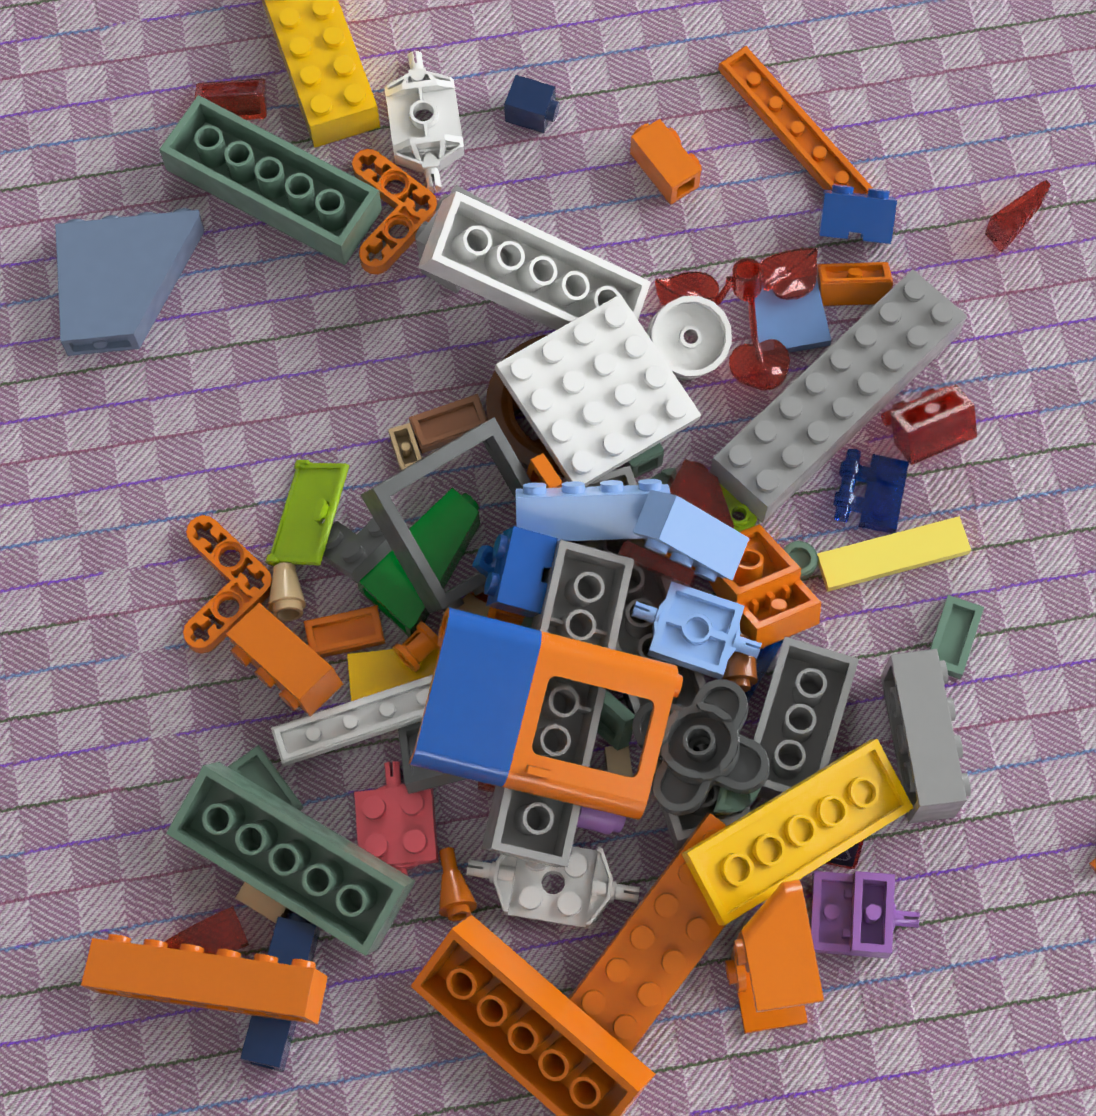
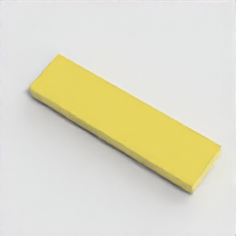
M960 516L817 553L818 566L826 590L829 592L970 554L971 547Z

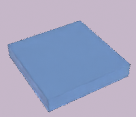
M816 276L747 287L745 289L759 358L831 345L832 340Z

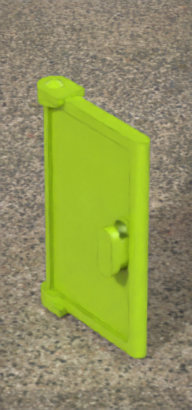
M296 460L294 465L296 470L271 552L267 555L265 561L266 564L270 566H275L279 563L321 565L350 465L346 463H311L309 460Z

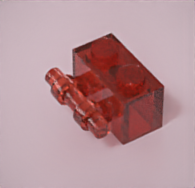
M957 384L950 387L944 386L937 390L930 388L923 391L921 397L907 403L902 400L893 404L892 409L881 413L883 424L886 427L892 425L895 446L911 465L977 437L975 405Z

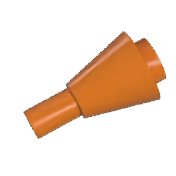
M443 848L439 851L443 870L439 914L443 917H448L450 921L465 920L478 905L461 871L458 870L454 848Z

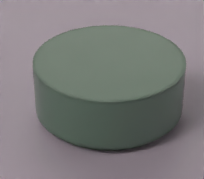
M794 541L786 545L784 551L801 568L800 580H805L812 576L818 564V556L814 547L803 541Z

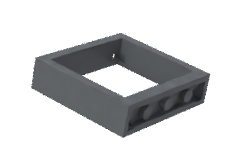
M495 417L469 430L361 494L363 501L429 614L442 609L445 612L448 607L453 609L459 608L464 604L462 597L472 591L476 596L484 592L487 578L478 571L445 592L390 496L483 442L516 500V489H523L524 484L532 482Z

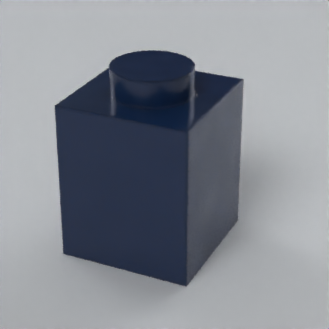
M515 75L504 103L505 122L545 133L549 121L555 122L560 107V102L556 101V86Z

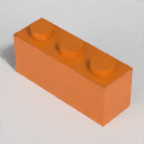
M260 603L226 633L234 645L230 651L235 658L245 667L250 663L257 668L254 672L256 676L268 688L276 685L281 690L279 693L281 699L294 711L300 707L309 716L313 715L343 686L334 668Z

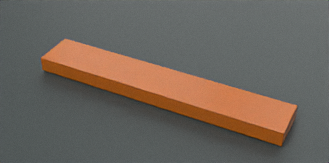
M747 46L719 63V72L824 190H832V185L837 184L854 187L853 193L868 194V189L873 187Z

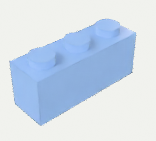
M651 489L633 530L634 534L646 540L644 546L648 549L664 555L667 552L670 553V561L686 568L693 566L695 567V575L715 582L717 577L733 580L749 541V538L677 495Z

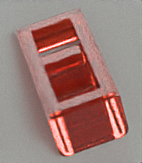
M1047 180L1042 181L991 216L985 230V235L1000 252L1009 247L1044 203L1051 187Z

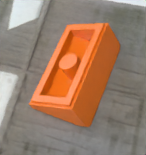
M888 262L817 264V279L823 306L876 304L893 288V279Z

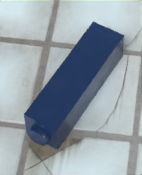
M290 913L288 919L278 917L268 955L277 957L278 963L291 965L292 959H303L313 962L320 935L318 927L295 913ZM251 1015L240 1059L246 1064L284 1072L297 1022Z

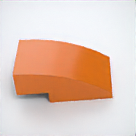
M760 524L741 531L740 533L748 537L749 541L733 580L717 577L715 582L709 581L717 597L745 606L740 620V632L750 636V640L761 642V648L783 640L785 636L790 637L820 623L822 602L800 580L801 568Z

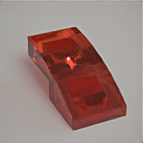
M233 906L190 926L164 941L168 943L167 948L180 950L181 944H191L204 948V953L215 955L217 954V949L237 951L249 945Z

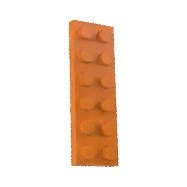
M710 812L702 819L569 996V999L630 1052L726 926L718 925L681 854L727 826Z

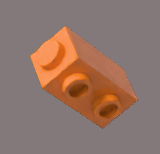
M658 119L650 125L648 123L643 124L635 130L631 136L630 154L670 205L699 188L702 171L701 164L694 154H688L682 147L681 140L673 128H667L662 120Z

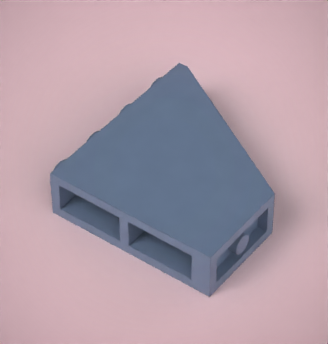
M180 208L173 212L158 214L142 212L137 216L128 217L109 215L98 220L71 219L66 223L55 224L60 341L67 356L141 348L204 234V225L199 209Z

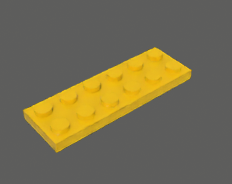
M872 739L681 854L718 925H727L767 900L782 882L801 879L914 807L879 740Z

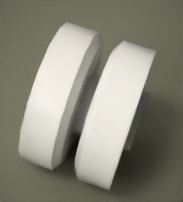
M682 296L667 303L650 320L646 331L678 380H694L715 370L727 357L732 344L731 325L725 312L713 301L700 296ZM684 333L687 336L693 335L694 342L688 344L684 340Z

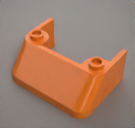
M798 879L782 882L741 929L737 940L733 941L734 947L731 952V960L725 961L729 985H736L744 1034L807 1024L805 1005L824 1002L801 882Z

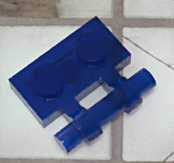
M848 449L845 461H842L840 464L839 475L842 478L840 489L835 492L833 505L836 507L834 519L839 522H848L850 511L861 513L858 527L891 534L895 533L909 461L873 454L870 467H866L860 464L861 451ZM856 481L866 483L864 498L854 494Z

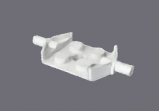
M415 51L417 63L414 61L413 52L407 55L410 67L409 73L385 87L394 159L396 165L424 173L427 189L434 193L432 180H434L437 193L442 190L439 172L464 156V144L454 79L451 77L426 71V68H423L422 53ZM420 110H429L433 113V116L427 121H420L414 117Z
M572 846L568 867H552L501 854L496 862L493 861L492 863L469 859L466 876L487 878L490 883H494L504 915L588 929L595 923L610 902L614 903V899L637 904L640 887L617 884L616 881H613L604 851L600 847H598V850ZM550 874L559 875L564 880L565 886L557 894H549L542 887L543 879Z

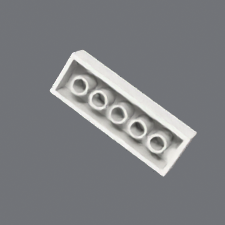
M457 191L442 200L418 266L422 270L555 330L620 294L638 320L651 284L650 281Z

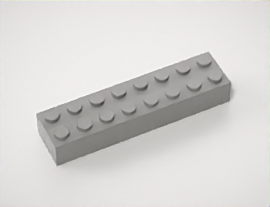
M912 269L713 457L709 475L718 481L737 500L746 505L764 523L959 336L967 315Z
M561 539L557 541L551 569L544 568L541 582L548 583L541 614L533 616L531 628L615 650L634 559ZM558 676L551 677L547 684L532 744L533 752L537 755L590 767L606 688ZM495 786L481 850L552 867H568L581 806Z

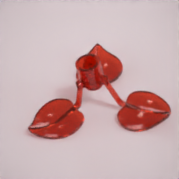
M816 247L789 250L767 257L761 263L750 258L741 259L734 264L732 276L726 277V284L720 293L719 285L711 275L696 271L681 273L669 278L655 279L656 293L662 306L682 296H700L719 305L731 288L740 300L748 301L752 344H743L733 350L729 358V368L734 378L740 383L759 390H772L781 385L786 379L790 367V357L786 347L778 340L769 339L759 343L755 298L761 293L762 289L764 291L772 289L778 298L785 300L799 299L808 295L815 287L817 280L818 250Z

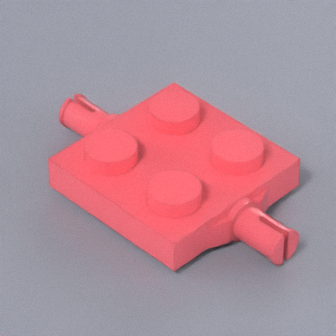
M392 761V764L390 762L384 763L386 785L374 790L354 792L357 843L359 847L408 876L407 870L418 865L439 863L433 788L409 794L405 784H401L400 762Z

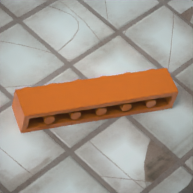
M108 934L107 940L92 938L81 986L96 993L318 1025L328 976L315 968L316 963L312 961L292 959L291 965L278 963L277 957L266 954H255L254 960L241 958V953L228 949H217V954L215 955L204 953V948L191 944H181L180 950L167 948L168 943L154 939H144L143 945L131 943V938L117 934Z

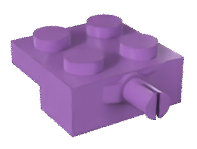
M855 871L854 874L813 872L810 929L816 953L888 959L892 954L893 930L895 926L919 928L920 920L918 919L920 913L919 911L896 910L894 903L895 874Z

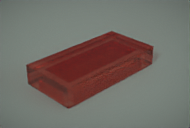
M624 541L619 551L620 556L634 559L635 565L673 582L692 588L696 579L694 570L629 541Z

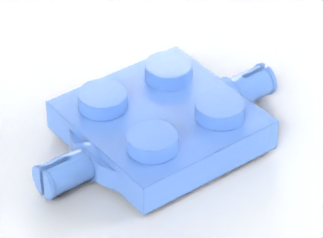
M671 581L666 598L659 608L636 601L631 617L653 623V638L648 656L717 679H722L728 659L735 651L757 659L762 645L761 642L759 643L740 636V620L744 605Z

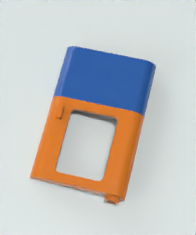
M448 607L440 625L438 634L440 650L416 745L408 765L632 819H640L647 805L673 697H678L682 687L683 677L678 674L677 666ZM558 676L645 698L652 702V712L638 769L634 776L627 777L537 755L533 752L532 744L547 684L551 677Z

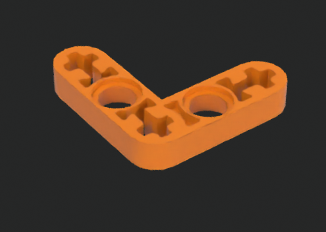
M373 149L360 150L353 157L352 168L354 176L378 189L380 198L394 208L391 214L359 248L362 268L370 274L378 275L387 271L413 244L421 224L425 221L429 222L436 213L437 199L429 189L382 154ZM374 163L376 173L369 168L363 171L362 164L369 166ZM393 180H399L405 185L403 191L397 194L389 193L385 187L387 183ZM414 201L421 206L428 203V210L420 209L417 212ZM395 225H404L409 229L407 235L400 239L393 238L389 234V230ZM382 239H383V240L385 241V243L387 244L384 248H383ZM381 251V260L374 258L370 261V252L376 255Z
M205 515L197 516L190 521L186 530L187 538L193 549L229 583L184 626L183 635L187 645L194 652L201 654L215 649L227 637L226 633L258 603L262 604L270 596L272 576L268 569L215 519ZM200 528L204 531L210 529L213 540L218 543L214 549L205 538L202 537L198 540L197 531ZM227 550H235L239 552L240 560L235 566L225 567L220 563V556ZM246 568L248 573L255 579L263 577L261 580L264 586L261 589L255 586L249 589V581L242 574ZM226 600H234L239 604V610L233 617H223L218 612L221 603ZM213 614L217 623L222 625V627L217 629L214 623L207 630L208 640L204 641L199 638L194 641L196 639L194 631L197 628L202 631L206 630L212 624L208 616Z

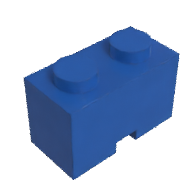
M837 184L832 185V190L823 191L818 229L819 236L848 239L849 232L861 233L862 241L891 244L897 200L895 197H889L890 191L869 188L868 194L853 193L854 187Z
M516 526L503 531L502 535L499 534L493 548V557H497L494 572L489 573L484 587V594L488 595L486 606L529 618L541 614L548 583L541 582L543 568L551 569L558 538Z

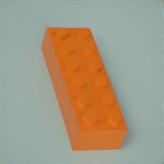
M470 915L450 930L410 986L556 1116H623L656 1075L473 915Z

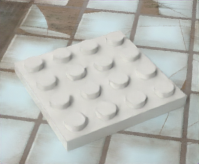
M621 294L497 363L494 369L568 482H583L585 486L685 429L701 417L700 412Z

